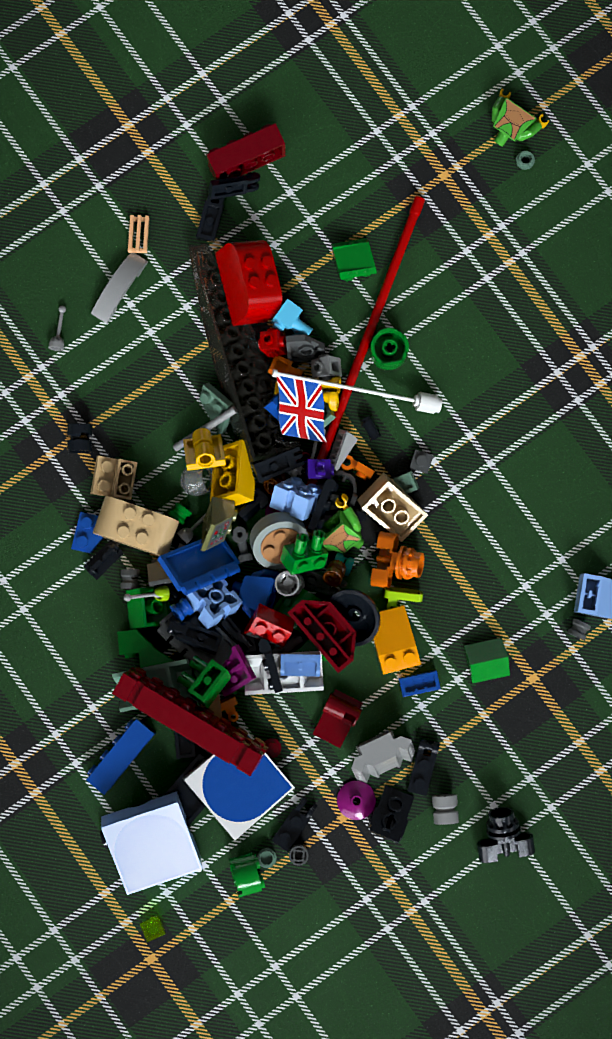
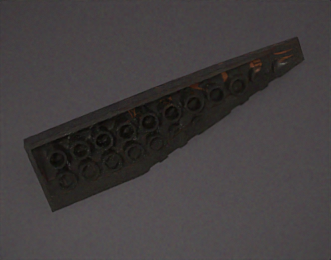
M207 244L189 246L202 320L221 392L234 404L238 411L230 417L236 441L244 440L250 465L296 446H300L301 450L295 452V455L303 452L299 438L282 435L279 421L264 408L275 396L277 378L272 377V374L268 373L272 362L259 349L258 341L255 337L256 333L251 324L232 325L220 272L217 268L218 264Z

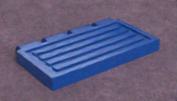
M200 539L163 554L157 559L177 591H182L184 595L193 593L198 589L200 590L212 583L223 580L227 576L230 577L240 572V567L238 566L240 562L225 540L206 551H201Z

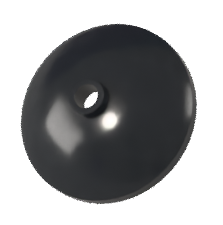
M344 589L335 593L328 600V602L333 603L355 629V647L369 643L377 635L380 628V613L375 602L367 594L355 589Z

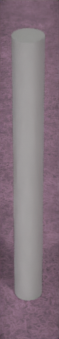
M233 406L200 428H206L210 431L238 411ZM193 432L183 439L192 438ZM183 439L173 445L176 452L184 447Z

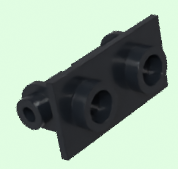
M110 540L83 567L98 580L124 552Z

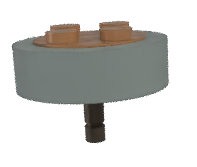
M275 512L261 518L254 525L250 533V545L255 559L262 566L269 569H286L280 561L283 546L295 543L297 534L303 533L309 537L304 522L290 516L289 512Z

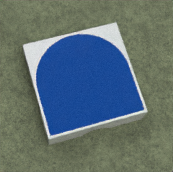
M248 732V737L254 740V738ZM266 753L251 776L237 769L235 765L229 764L213 754L200 762L182 778L234 840L238 839L295 788Z

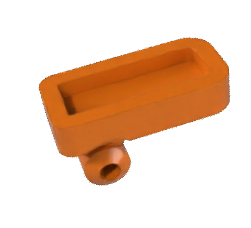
M235 694L220 700L221 711H226L231 722L237 721L239 717L234 707L238 704Z

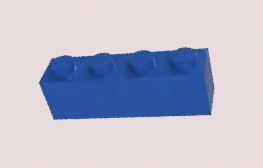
M139 718L135 721L131 719L125 726L127 731L122 736L119 734L112 742L113 748L110 751L106 750L99 758L102 760L98 766L93 765L87 773L89 777L86 781L103 795L111 789L156 734Z

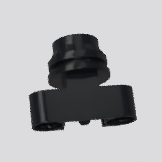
M498 807L489 811V819L486 823V832L489 838L477 842L480 862H497V854L504 853V856L508 857L510 852L514 851L518 852L519 858L531 856L535 853L533 834L529 832L521 833L519 820L515 817L512 808Z

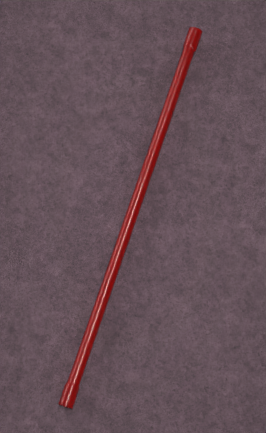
M415 196L408 219L345 385L353 387L355 385L416 221L424 206L425 199ZM342 390L338 411H334L336 418L329 424L325 434L327 443L322 442L316 459H327L352 390ZM307 480L305 485H318L319 480Z

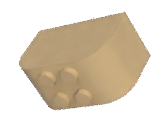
M105 496L92 533L144 552L161 556L169 552L179 521L143 507Z

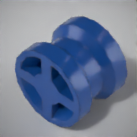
M184 597L179 599L177 604L170 606L172 614L180 622L185 619V616L194 613L193 608Z

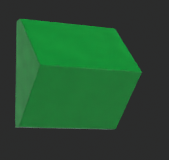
M502 638L464 645L472 683L510 676L509 658Z

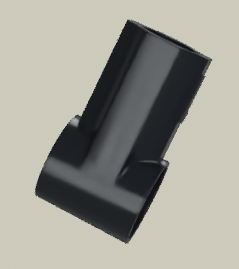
M261 484L254 491V501L241 504L235 510L247 522L258 511L267 507L272 495L268 494Z

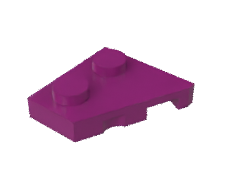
M239 644L232 647L229 659L225 660L223 667L231 675V679L221 691L224 697L231 695L256 678Z

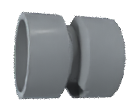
M283 571L275 580V588L283 596H297L305 587V581L299 573L291 575L288 571Z
M457 794L432 796V805L436 809L433 812L434 824L459 823L458 811L454 809L458 804Z

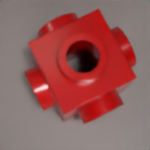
M269 328L267 331L260 332L258 346L268 357L287 355L286 336L276 328Z

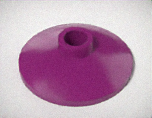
M350 781L339 790L337 805L345 817L352 820H361L369 816L374 810L376 797L368 784L362 781ZM355 797L360 799V803L357 805L353 803Z

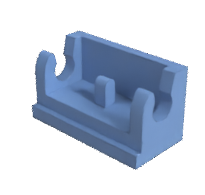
M281 654L280 674L281 676L320 677L321 655Z

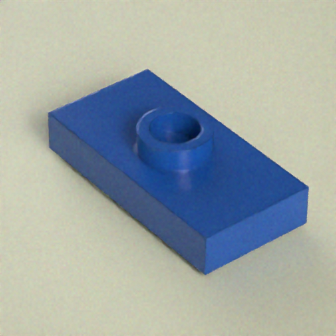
M437 670L398 678L402 697L441 689Z

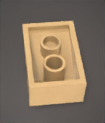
M384 472L357 499L361 509L390 533H397L401 542L428 516Z

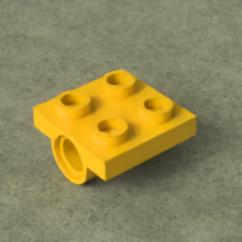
M199 428L193 432L192 438L183 439L187 471L226 465L221 434L211 435L208 429Z

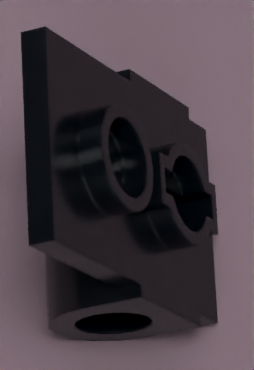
M385 785L378 807H375L367 825L369 832L398 844L403 838L408 823L407 817L414 797Z

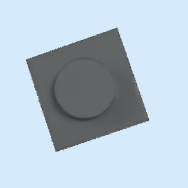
M415 450L409 468L428 474L434 455Z

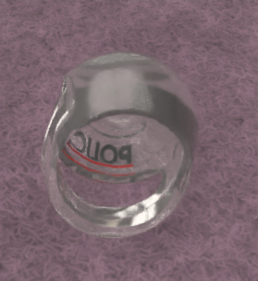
M186 467L180 476V484L183 490L192 496H199L210 492L213 467L205 468L210 475L208 489L203 482V469L187 471Z

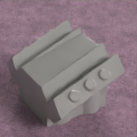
M388 730L356 746L360 756L354 759L351 769L356 780L364 783L368 782L370 775L379 778L380 774L395 767L400 768L403 759L412 762L415 754L412 740L402 736L395 738L393 732Z

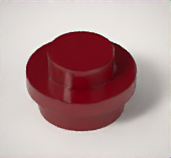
M274 738L267 739L265 746L269 748L266 754L270 758H275L281 752V744Z

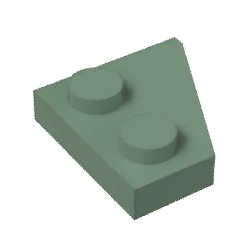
M210 383L203 385L199 400L211 420L234 406L229 399ZM230 418L215 427L219 434L226 433Z

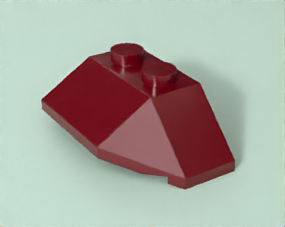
M301 600L287 612L338 673L354 660L356 631L332 602Z

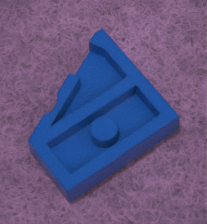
M80 512L71 547L72 550L91 554L98 543L104 539V537L92 533L98 518L97 515Z

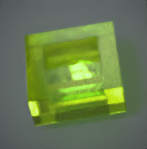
M159 915L140 923L147 942L166 934Z

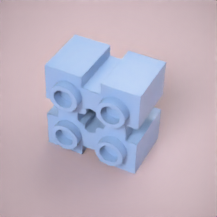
M290 477L274 486L269 507L281 512H289L290 516L304 521L310 517V514L313 515L322 489H319V486L315 484L305 485V482L299 477Z
M225 579L212 583L200 590L198 589L185 597L193 611H198L200 614L198 617L199 621L208 630L217 625L222 617L225 619L235 614L243 602L234 590L228 591L226 588L228 583Z

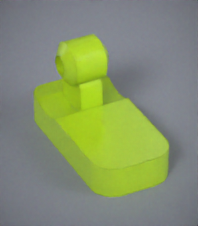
M397 587L385 588L384 598H388L387 609H390L391 606L397 607L398 600L422 602L423 591Z

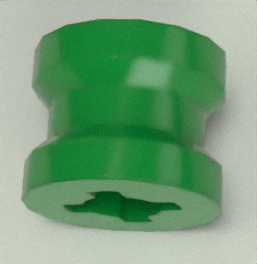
M178 502L175 504L174 510L168 513L173 519L178 520L181 525H184L185 519L192 514Z

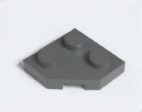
M305 334L286 336L287 359L293 361L292 364L308 363L311 360L317 359L319 355L325 354V344Z

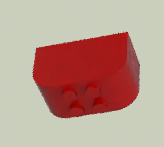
M264 240L225 244L215 253L232 325L238 326L267 322L282 307V290L269 244Z

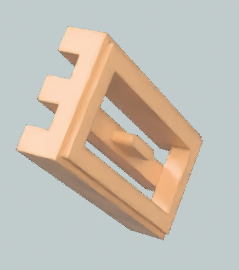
M130 215L128 253H147L149 216L145 215V217L138 215V217H134V215ZM134 222H137L136 247L133 248ZM141 222H145L143 248H140Z

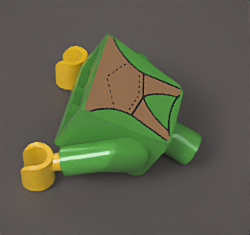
M504 89L500 90L499 97L492 107L493 127L500 131L494 142L503 147L508 138L515 142L517 140L524 141L533 137L549 123V120L545 123L541 121V118L544 116L543 114L537 119L509 100L511 92L505 96L503 95Z
M342 494L341 497L344 502H340L337 498L335 504L338 508H343L344 511L339 510L319 530L324 531L326 534L323 546L327 551L346 553L352 547L361 548L364 540L360 531L361 524L352 507H348L347 495ZM306 526L309 536H313L314 531Z

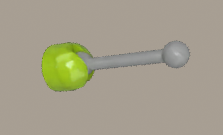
M163 585L156 587L154 593L125 594L124 600L130 601L131 599L154 596L157 601H168L170 592L169 588Z

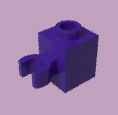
M331 459L305 460V480L331 479V475H334V464H331Z

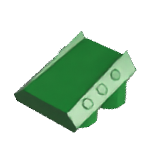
M367 238L331 244L336 269L341 280L348 282L352 281L355 277L371 276V274H377Z

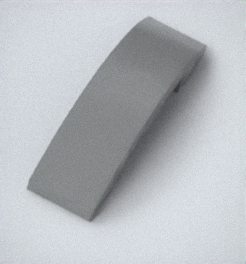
M130 253L109 280L91 314L108 324L123 296L135 278L140 276L148 261L136 253Z

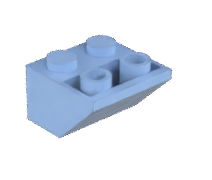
M585 573L580 574L574 612L612 619V579Z

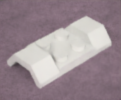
M320 651L273 654L283 689L282 692L278 693L324 690L322 653ZM281 654L321 655L320 677L281 676ZM245 655L256 676L254 680L245 685V695L275 693L274 690L269 688L267 680L271 678L269 670L265 671L262 660L266 659L265 655Z

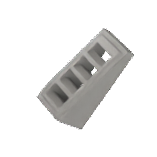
M339 429L329 456L331 464H334V470L336 471L339 470L357 442L356 437L342 429Z

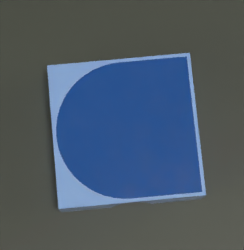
M177 792L150 800L137 807L126 808L101 816V829L127 895L203 870L201 856L193 834L187 826L186 815Z

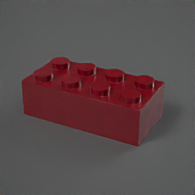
M276 123L273 125L267 124L255 133L249 132L245 134L242 139L229 141L222 148L216 147L211 149L206 154L208 166L215 180L245 175L285 157V142Z

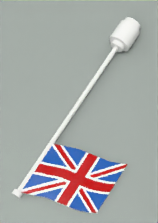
M277 369L272 371V377L277 378L279 390V424L282 435L327 443L324 435V398L321 384L413 402L415 410L421 412L439 413L442 407V398L434 394L419 392L414 398L282 373L278 372Z

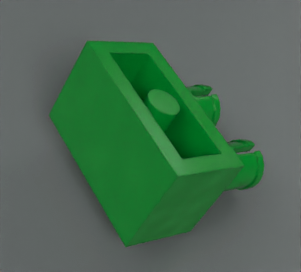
M314 530L313 537L310 540L306 534H297L295 543L283 546L280 561L291 575L325 567L328 552L323 546L326 536L324 531Z
M194 656L195 662L191 660L189 666L201 674L197 679H194L187 672L183 671L181 673L183 678L179 676L177 682L189 689L188 692L193 699L209 708L231 679V675L226 668L214 660L207 664L198 656Z

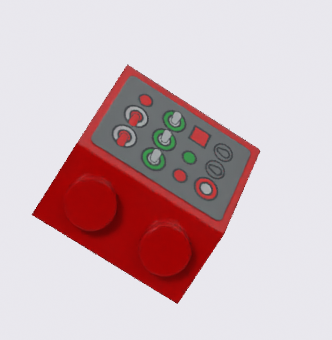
M259 603L243 633L259 641L267 639L270 643L269 645L279 649L285 646L291 636L294 620Z

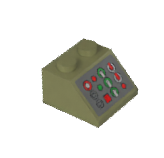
M212 497L202 522L201 551H206L225 540L227 534H230L232 521H235L237 517L235 501Z

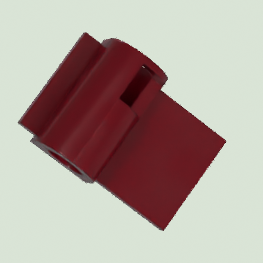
M335 689L333 694H330L322 710L324 712L313 735L341 748L351 726L354 727L362 712L361 706L363 703Z

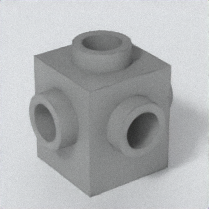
M324 354L319 355L317 359L311 360L312 379L327 381L336 376L342 377L341 359Z

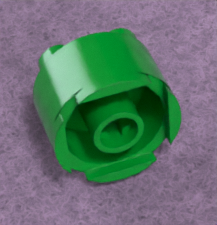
M394 328L380 330L373 337L370 345V357L373 363L378 368L384 370H393L400 367L406 360L409 351L407 337ZM390 346L392 352H388V350H386V347Z
M251 852L229 858L235 887L237 886L238 898L261 892L262 888H265L263 876L257 871V869H260V863L256 854Z

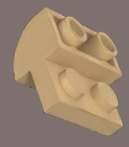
M97 456L90 494L110 496L119 500H131L137 462Z

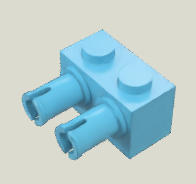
M289 299L285 301L270 322L273 324V328L278 329L281 333L283 331L285 334L287 331H292L294 334H305L308 336L313 328L299 319V315L303 310Z

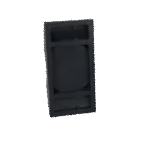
M201 753L197 755L164 794L165 796L177 792L186 815L188 827L206 806L182 778L200 762L207 759Z

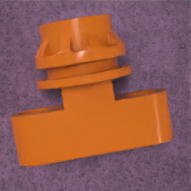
M380 531L376 545L377 548H380L379 556L376 557L378 562L377 569L372 568L371 586L389 589L394 571L397 579L404 578L409 580L413 577L420 578L424 568V553L417 552L411 547L407 548V546H401L397 552L399 535L397 533Z

